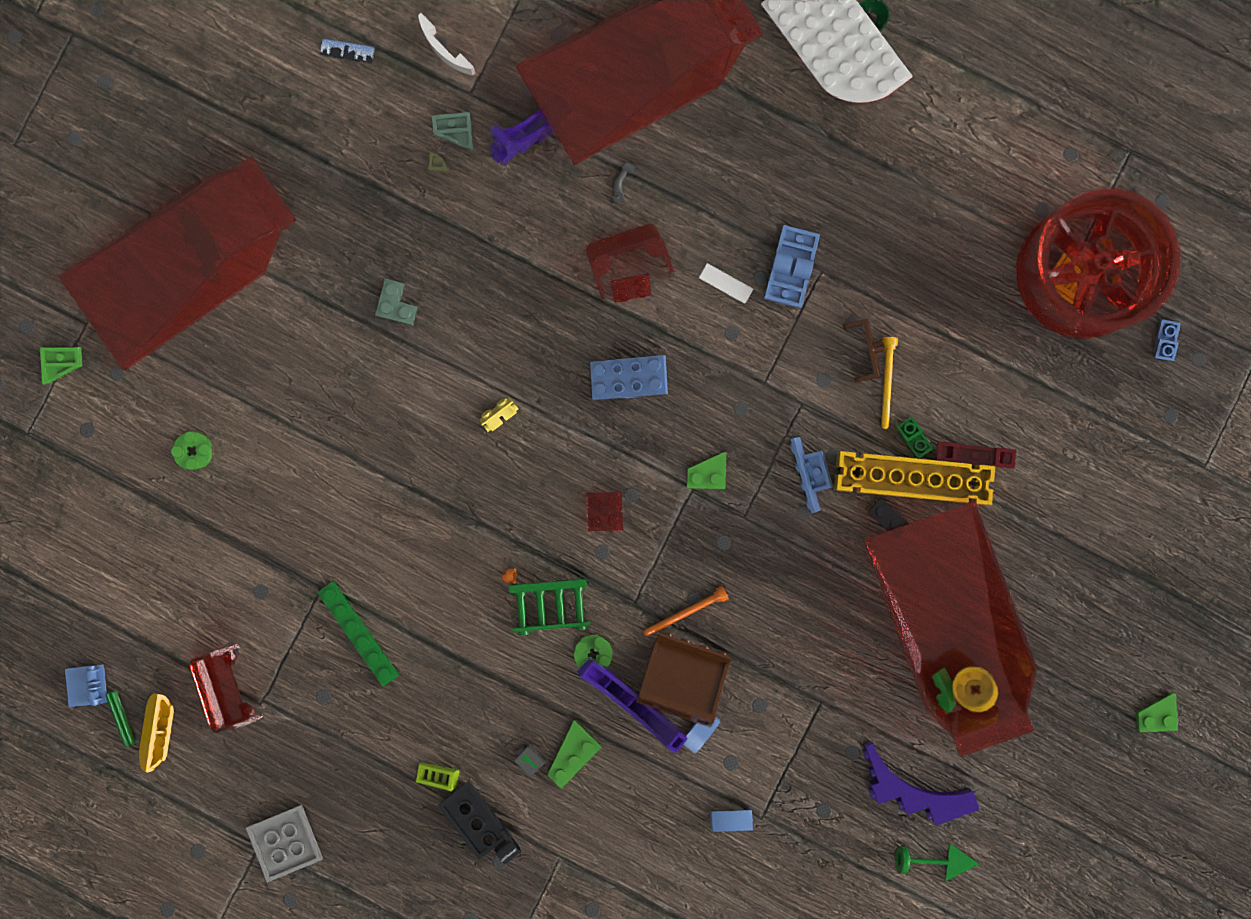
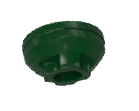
M863 0L859 5L867 15L873 13L877 16V21L874 25L880 32L889 21L888 6L882 0Z

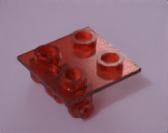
M649 273L611 280L614 303L650 296Z
M622 492L587 493L588 531L623 530Z

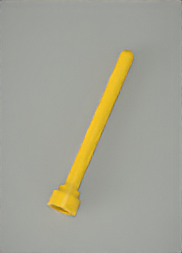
M895 337L882 338L883 346L886 349L881 427L883 429L889 427L893 350L898 346V338Z

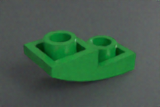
M912 416L896 426L900 436L916 459H921L934 450L933 446L924 436L923 430Z
M944 667L932 675L935 686L941 691L936 696L938 704L948 713L956 706V698L953 692L952 681Z

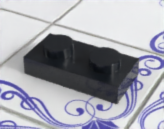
M881 498L867 512L895 538H898L909 525L904 518Z

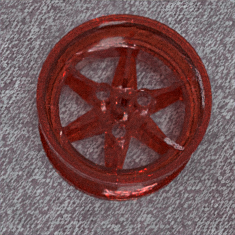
M1115 188L1088 191L1071 199L1056 212L1044 218L1025 238L1018 254L1016 265L1018 290L1028 311L1049 330L1066 337L1089 339L1107 335L1148 318L1167 301L1179 276L1181 262L1179 242L1175 230L1165 214L1154 203L1141 195ZM1081 219H1097L1088 243L1076 237L1070 231L1067 224ZM1112 226L1127 238L1133 250L1112 251L1114 246L1110 238ZM1053 241H1055L1072 261L1049 270L1050 249ZM1099 243L1104 245V251L1099 249ZM1138 264L1139 282L1137 290L1133 295L1121 283L1122 274L1119 271ZM1075 266H1078L1080 268V274H1077L1075 272ZM1107 275L1112 277V284L1107 281ZM1077 283L1073 306L1062 298L1055 285ZM1099 291L1120 309L1109 314L1089 313L1090 306Z

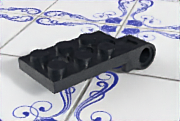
M470 780L438 804V807L479 860L492 849H494L496 855L504 864H507L521 853L517 842ZM463 803L468 804L471 808L470 812H461L460 805ZM474 819L481 820L482 827L479 829L474 828L472 821ZM490 834L493 836L494 842L486 844L483 837Z

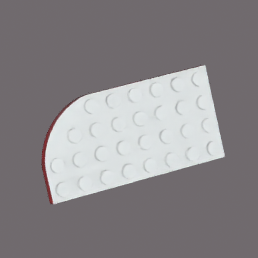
M765 0L761 3L763 9L820 86L828 94L839 100L854 104L877 102L890 96L913 78L857 0Z

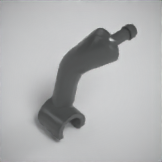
M631 162L623 165L621 172L614 180L613 200L616 203H621L624 200L622 182L627 173L631 175L636 168Z

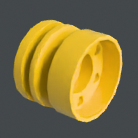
M969 667L963 669L953 681L955 698L964 708L970 711H986L997 700L998 688L996 682L987 671L981 668ZM974 687L979 688L981 691L979 695L977 693L974 694L972 690Z

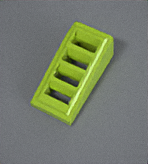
M419 763L416 782L452 791L457 788L460 770ZM427 769V770H428L427 779H424L425 770ZM433 771L436 772L434 780H432ZM441 773H443L442 782L440 781Z

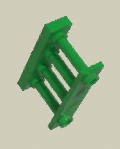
M587 578L509 585V592L514 593V596L517 597L519 626L513 627V632H517L518 635H527L529 631L569 627H575V630H586L587 626L591 625L590 620L584 621L582 591H584L583 587H587ZM572 588V592H574L577 622H565L564 589ZM545 590H553V593H555L557 623L546 624L543 596ZM526 592H534V595H536L538 625L527 626L524 599Z

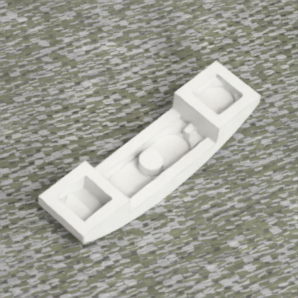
M420 13L418 17L421 28L434 52L454 69L465 74L474 75L476 73L474 67L461 53L454 58L435 39L434 35L437 33L435 27Z

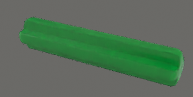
M117 691L109 692L105 695L122 742L125 747H128L136 742Z

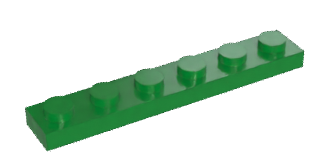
M332 581L318 591V595L382 687L398 677L400 674L335 581Z

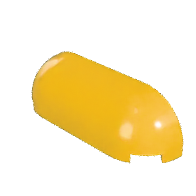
M156 693L149 697L146 705L139 748V762L144 772L153 771L154 768L166 759L174 709L170 701L165 696Z

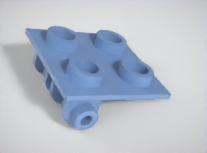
M104 664L65 669L69 707L94 706L108 703L105 696L107 690Z

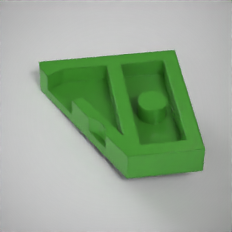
M81 347L40 348L42 385L49 384L82 367Z

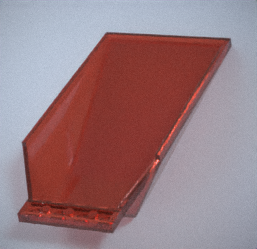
M639 0L516 65V69L572 163L576 165L719 88L744 47L762 37L763 32L744 0Z
M251 156L234 168L199 179L60 275L59 278L118 364L126 371L266 274V269L281 231L297 220Z
M976 501L865 539L867 551L923 705L953 738L958 755L962 757L1034 732L1028 715V708L1038 667ZM945 667L953 684L955 677L963 669L969 667L981 668L987 671L996 682L998 688L997 700L988 710L973 712L964 708L956 699V706L946 713L938 704L936 696L941 691L935 686L932 675ZM974 687L972 689L974 694L977 693L979 695L981 693L979 688Z

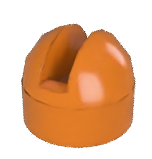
M509 568L504 570L502 580L507 584H515L517 578L516 569Z

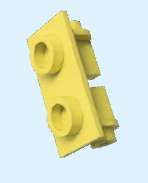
M510 397L501 399L494 409H489L481 415L482 418L479 420L488 432L490 430L494 431L503 424L499 417L503 416L507 421L517 413L518 407Z

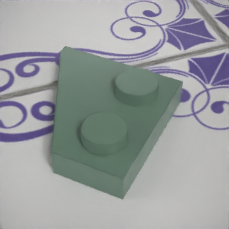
M470 112L432 115L433 134L435 137L466 149L474 150Z

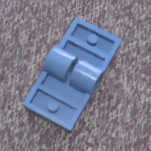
M783 225L764 296L765 300L799 309L802 308L820 234Z
M665 355L590 362L592 400L639 398L641 396L668 394Z

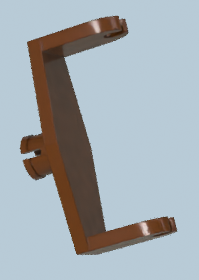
M868 319L842 325L843 329L864 325L874 374L855 378V383L881 377L877 353L885 352L884 347H879L883 346L884 343L882 340L874 342Z

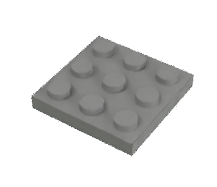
M302 804L246 827L267 882L323 859Z

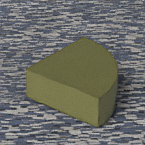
M429 151L428 171L448 173L447 165L443 158L437 153Z

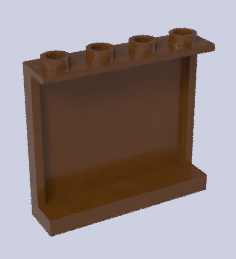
M659 633L656 637L636 702L711 727L716 719V709L732 657H729L725 652L712 651L704 645L697 646L691 644V641L687 639L674 638L669 633Z

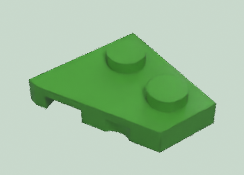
M726 452L687 469V488L725 489Z
M1170 692L1167 694L1168 696L1161 700H1156L1150 703L1148 707H1143L1136 711L1137 731H1178L1176 693Z

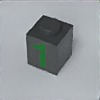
M530 744L526 747L522 745L515 753L517 757L514 761L530 777L545 763V759Z

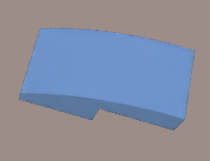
M1163 319L1159 320L1154 358L1169 361L1175 360L1179 344L1176 341L1181 323Z
M716 717L711 727L693 722V726L685 733L688 739L683 745L696 753L717 728L720 719Z
M752 810L710 812L711 832L753 830Z

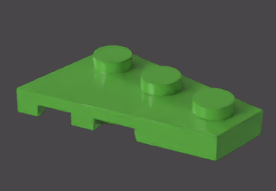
M575 719L547 775L561 789L602 747Z

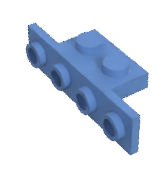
M800 437L790 439V448L792 453L795 454L797 461L795 466L802 478L801 487L807 496L806 505L811 510V513L818 512L821 509L816 492L833 487L823 450L805 455Z

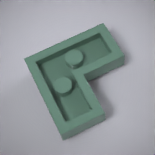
M385 279L375 316L413 326L418 307L400 302L404 283Z

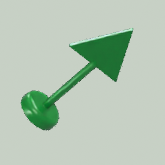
M950 843L947 860L910 858L909 850L905 846H898L895 853V866L899 874H906L910 868V863L947 865L945 881L979 865V863Z

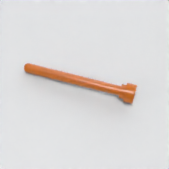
M723 586L716 588L713 595L648 627L643 633L645 636H650L716 601H722L723 603L729 597Z

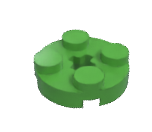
M186 432L179 436L171 450L176 463L180 467L189 470L204 468L211 461L213 454L211 453L212 444L205 435L196 432ZM195 446V452L197 454L189 455V448H193Z
M591 634L583 637L577 643L574 659L578 667H581L589 658L590 649L599 652V655H596V659H593L603 667L610 665L613 653L612 647L606 639L599 635Z

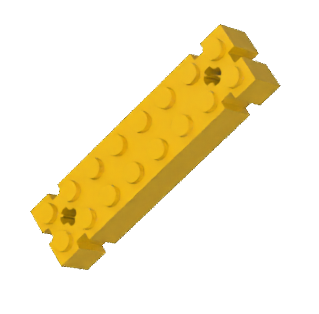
M837 452L836 468H840V475H835V491L852 492L853 488H857L856 493L969 503V499H971V504L992 505L993 489H989V482H994L995 466L976 465L972 469V464L874 454H860V458H856V453ZM857 468V471H860V475L855 478L852 471ZM970 481L974 482V487L969 486L968 483Z

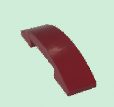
M938 441L936 461L1015 469L1017 450Z

